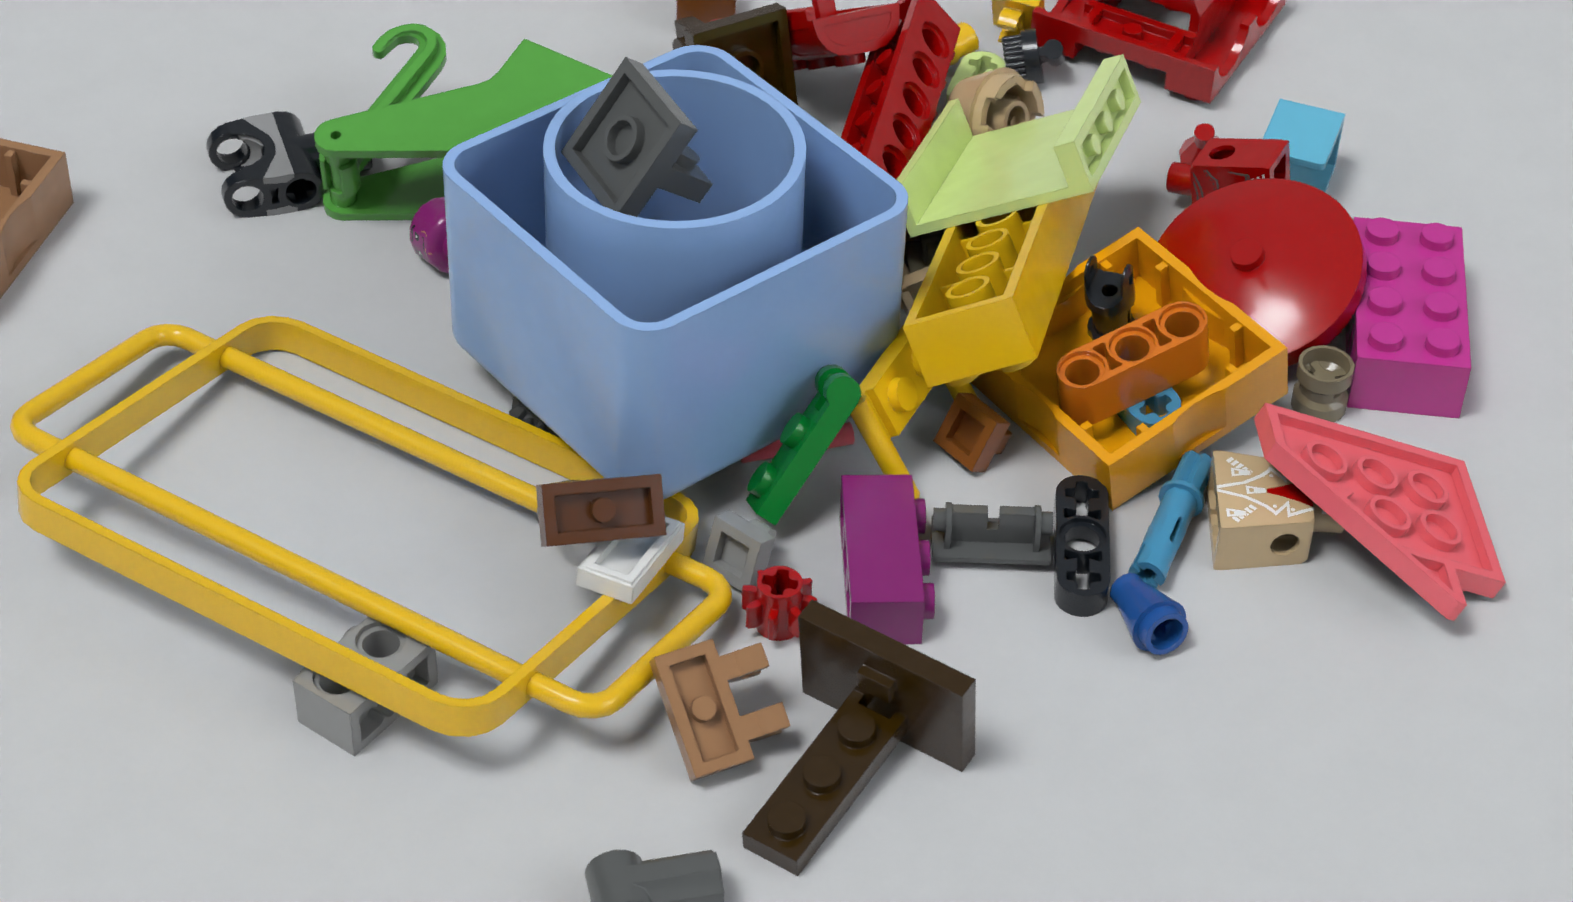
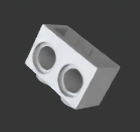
M367 617L359 625L348 629L341 640L337 642L429 689L438 683L435 649L370 617ZM306 667L293 680L298 722L353 756H356L401 716Z

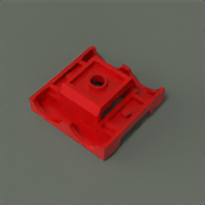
M1058 0L1050 12L1045 11L1044 8L1035 7L1032 11L1031 28H1036L1039 47L1044 46L1048 40L1056 39L1061 42L1065 56L1074 58L1084 45L1104 54L1116 56L1124 54L1125 59L1137 62L1143 67L1166 72L1164 89L1182 94L1191 100H1200L1210 104L1285 6L1286 0H1148L1163 5L1172 11H1182L1191 14L1188 31L1117 8V5L1122 0Z

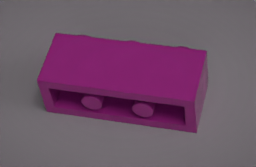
M841 475L839 522L846 615L903 644H922L924 619H934L935 616L934 583H923V576L930 575L929 540H919L918 534H925L926 530L925 499H915L912 475Z

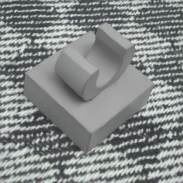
M731 510L720 513L714 518L702 563L721 573L730 585L742 591L743 585L757 586V571L767 569L777 531L758 519L747 521Z

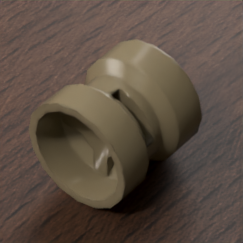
M1319 345L1305 349L1300 354L1296 372L1298 381L1294 384L1291 398L1293 411L1330 422L1340 420L1346 412L1349 396L1347 389L1352 383L1355 367L1353 359L1345 351L1332 346Z

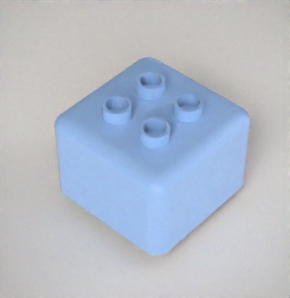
M706 45L680 47L643 63L698 129L687 146L699 156L700 161L697 165L713 184L700 203L657 188L637 217L614 211L602 206L561 153L611 78L464 141L450 149L443 159L453 335L457 343L604 478L661 474L663 499L675 495L779 440L784 427L792 416L798 412L803 414L817 394L815 376L822 367L832 364L838 365L860 385L887 346L897 337L900 322L908 193L905 187L729 53Z

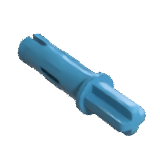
M1193 450L1185 452L1172 479L1161 486L1158 495L1160 505L1128 570V573L1137 574L1144 582L1155 589L1158 584L1160 586L1164 584L1192 517L1201 513L1204 507L1203 492L1209 481L1212 460L1207 453L1198 454Z

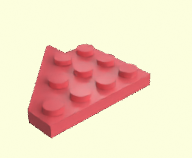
M1264 403L1254 418L1264 458L1446 619L1455 621L1467 606L1463 592L1467 591L1493 599L1504 586L1506 581L1465 461L1273 404Z

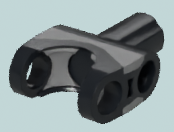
M277 111L249 116L224 123L210 133L206 149L211 162L217 168L235 171L225 179L221 189L225 206L232 214L251 218L302 211L313 207L323 197L324 189L319 161L320 153L315 147L314 133L305 134L300 119L295 114L287 111ZM239 139L243 141L241 147L231 154L217 152L219 145L226 140ZM372 158L362 171L370 170L373 167ZM250 186L260 190L253 199L248 201H238L232 198L235 191L242 187Z

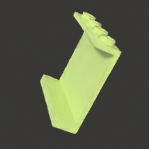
M1124 54L1103 59L1079 103L1073 110L973 136L959 99L949 101L897 178V181L905 187L908 193L906 228L910 237L1093 192L1141 103Z

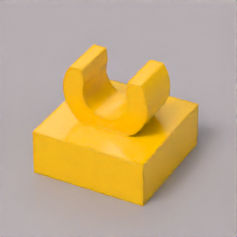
M991 0L993 25L1002 28L998 42L1003 43V37L1021 34L1020 30L1030 29L1032 11L1036 6L1045 9V1Z

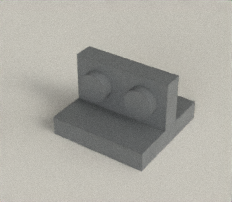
M628 57L624 58L561 151L602 206L637 217L657 188L700 203L713 185L697 165L700 161L699 156L687 146L698 129L643 63Z

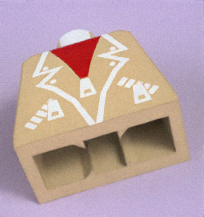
M1213 450L1206 490L1213 570L1302 564L1308 559L1313 532H1343L1344 528L1264 457Z

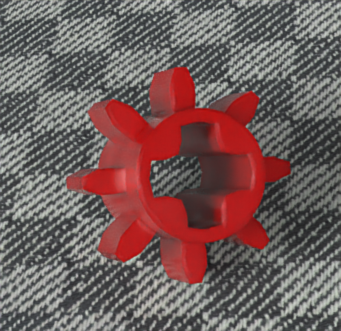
M772 566L765 570H758L757 586L743 585L742 609L746 611V627L748 629L757 628L758 632L769 640L784 641L794 636L798 638V616L811 600L817 602V598L812 596V579H802L796 570L787 566Z

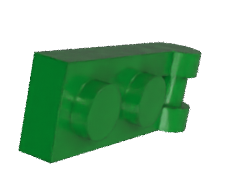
M826 365L817 372L815 376L817 394L803 414L798 412L788 421L780 437V442L783 443L770 463L764 461L759 465L748 483L747 490L750 493L746 501L757 515L775 526L861 398L859 384L838 365Z

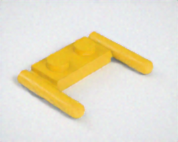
M902 326L897 337L887 346L859 385L861 398L850 414L884 475H910L891 441V437L900 435L932 389V387L928 388ZM948 383L945 384L953 400H955L958 392L972 393L977 397L970 383L958 387H951ZM913 480L914 497L918 499L920 491Z

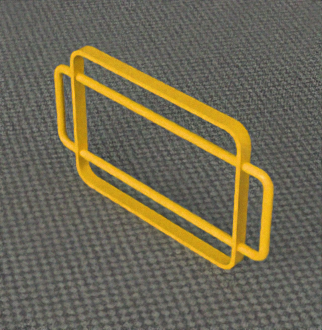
M266 316L253 318L239 324L218 339L178 324L150 326L137 332L24 403L15 411L10 423V430L14 439L26 449L38 454L20 470L17 479L18 512L22 521L34 531L429 730L447 736L471 737L488 733L506 722L532 698L578 718L596 719L610 716L622 709L655 679L649 663L654 657L690 646L726 613L732 603V589L725 577L715 569L690 558L696 548L699 523L698 509L690 498L678 492L671 497L663 499L666 517L685 523L683 541L632 605L602 595L529 660L522 664L97 457L225 371L230 370L537 513L535 486L251 356L261 351L280 350L301 356L570 480L604 478L560 437L312 325L289 317ZM176 346L193 353L192 356L64 439L51 435L35 426L43 419L155 348ZM75 472L502 683L489 693L470 699L452 698L440 694L40 494ZM670 575L708 594L697 607L605 690L596 693H584L554 680L556 676Z

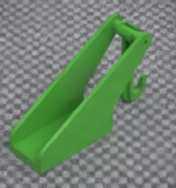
M411 23L389 29L373 44L374 58L382 59L396 46L404 43L415 44L418 46V49L367 111L327 120L321 123L314 132L315 147L320 153L319 161L323 189H325L323 194L324 210L328 216L340 221L412 220L423 204L433 198L444 197L443 159L446 153L454 146L611 78L613 75L524 38L500 70L489 80L421 97L441 73L447 62L446 43L439 33L423 24ZM371 158H435L360 177V172Z

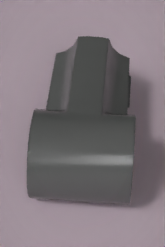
M625 849L611 850L593 858L586 866L584 873L591 902H724L721 867L717 853L713 852V850L642 861L641 857L633 851Z

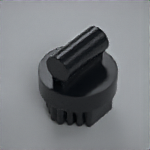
M1036 28L1020 30L1021 34L1003 37L1002 46L1006 63L1005 67L1015 70L1025 80L1042 84L1044 83L1042 63L1059 66L1065 61L1066 56L1060 41L1051 39L1044 46L1039 47Z

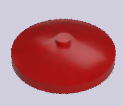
M1263 178L1222 187L1187 207L1172 221L1158 240L1159 244L1188 266L1195 277L1208 290L1236 305L1284 344L1288 350V366L1298 363L1299 356L1305 349L1312 346L1329 344L1344 329L1356 312L1365 289L1367 278L1366 254L1352 217L1329 194L1298 181Z

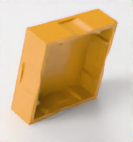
M1139 226L1094 255L1097 257L1098 269L1122 274L1127 264L1133 266L1136 298L1134 305L1131 307V313L1135 320L1178 301H1188L1197 304L1207 314L1209 363L1199 374L1172 387L1181 400L1180 408L1150 428L1141 423L1136 427L1137 436L1117 414L1095 424L1085 421L1078 425L1060 409L1056 376L1057 363L1068 352L1092 341L1087 332V324L1092 316V312L1086 305L1084 294V269L1088 259L1077 265L1065 277L1038 358L1021 370L1003 372L1002 369L980 374L971 382L1072 475L1089 476L1100 481L1107 488L1109 508L1112 511L1177 468L1185 452L1190 450L1196 453L1201 452L1255 416L1265 402L1272 404L1288 393L1287 347L1236 305L1208 290L1195 277L1188 266ZM1146 405L1147 415L1153 412L1148 405Z

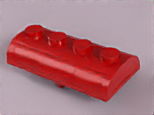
M812 0L811 7L788 9L787 18L794 71L806 68L814 70L831 66L844 67L866 62L865 52L874 51L887 45L895 36L900 22L899 2L836 10L834 0Z

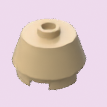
M1008 67L997 68L961 80L953 88L947 101L948 103L951 100L959 99L973 136L1035 120V116L1044 117L1043 98L1038 85L1034 81L1023 79L1018 72Z

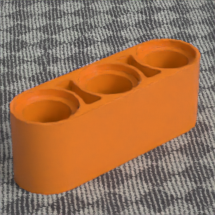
M1188 301L1174 302L1062 356L1056 367L1060 409L1078 425L1085 421L1095 424L1199 374L1209 363L1208 316L1204 309Z

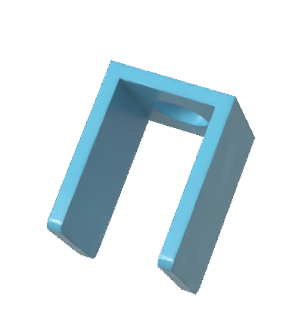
M1279 99L1263 139L1289 141L1290 180L1302 182L1326 192L1336 167L1345 114Z

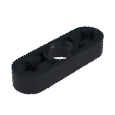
M1075 475L1063 479L1056 487L1053 510L1054 600L1061 610L1070 615L1089 617L1100 613L1108 602L1111 580L1109 499L1107 488L1100 481L1089 476ZM1076 502L1085 503L1087 509L1086 516H1076ZM1073 539H1085L1095 544L1096 548L1089 551H1079L1068 546L1067 542ZM1076 574H1087V589L1078 588Z

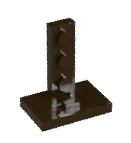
M774 3L707 23L694 16L674 21L677 38L673 40V50L690 45H706L724 50L798 105L786 7Z
M811 600L798 616L803 693L837 709V711L742 832L743 848L796 876L801 873L899 742L960 772L964 771L975 756L976 679L814 600Z

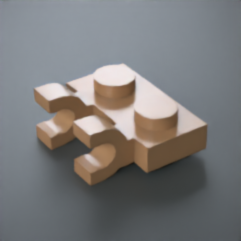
M709 639L656 656L649 662L691 782L749 763L755 759L749 742L759 741L780 734L783 729L791 726L783 702L742 716L739 715L729 683L757 676L761 673V670L770 666L761 642L719 656L713 639Z

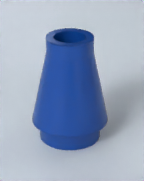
M1135 573L1124 574L1115 580L1110 589V597L1117 605L1135 645L1143 651H1149L1156 655L1167 654L1179 647L1188 633V622L1184 607L1144 582Z

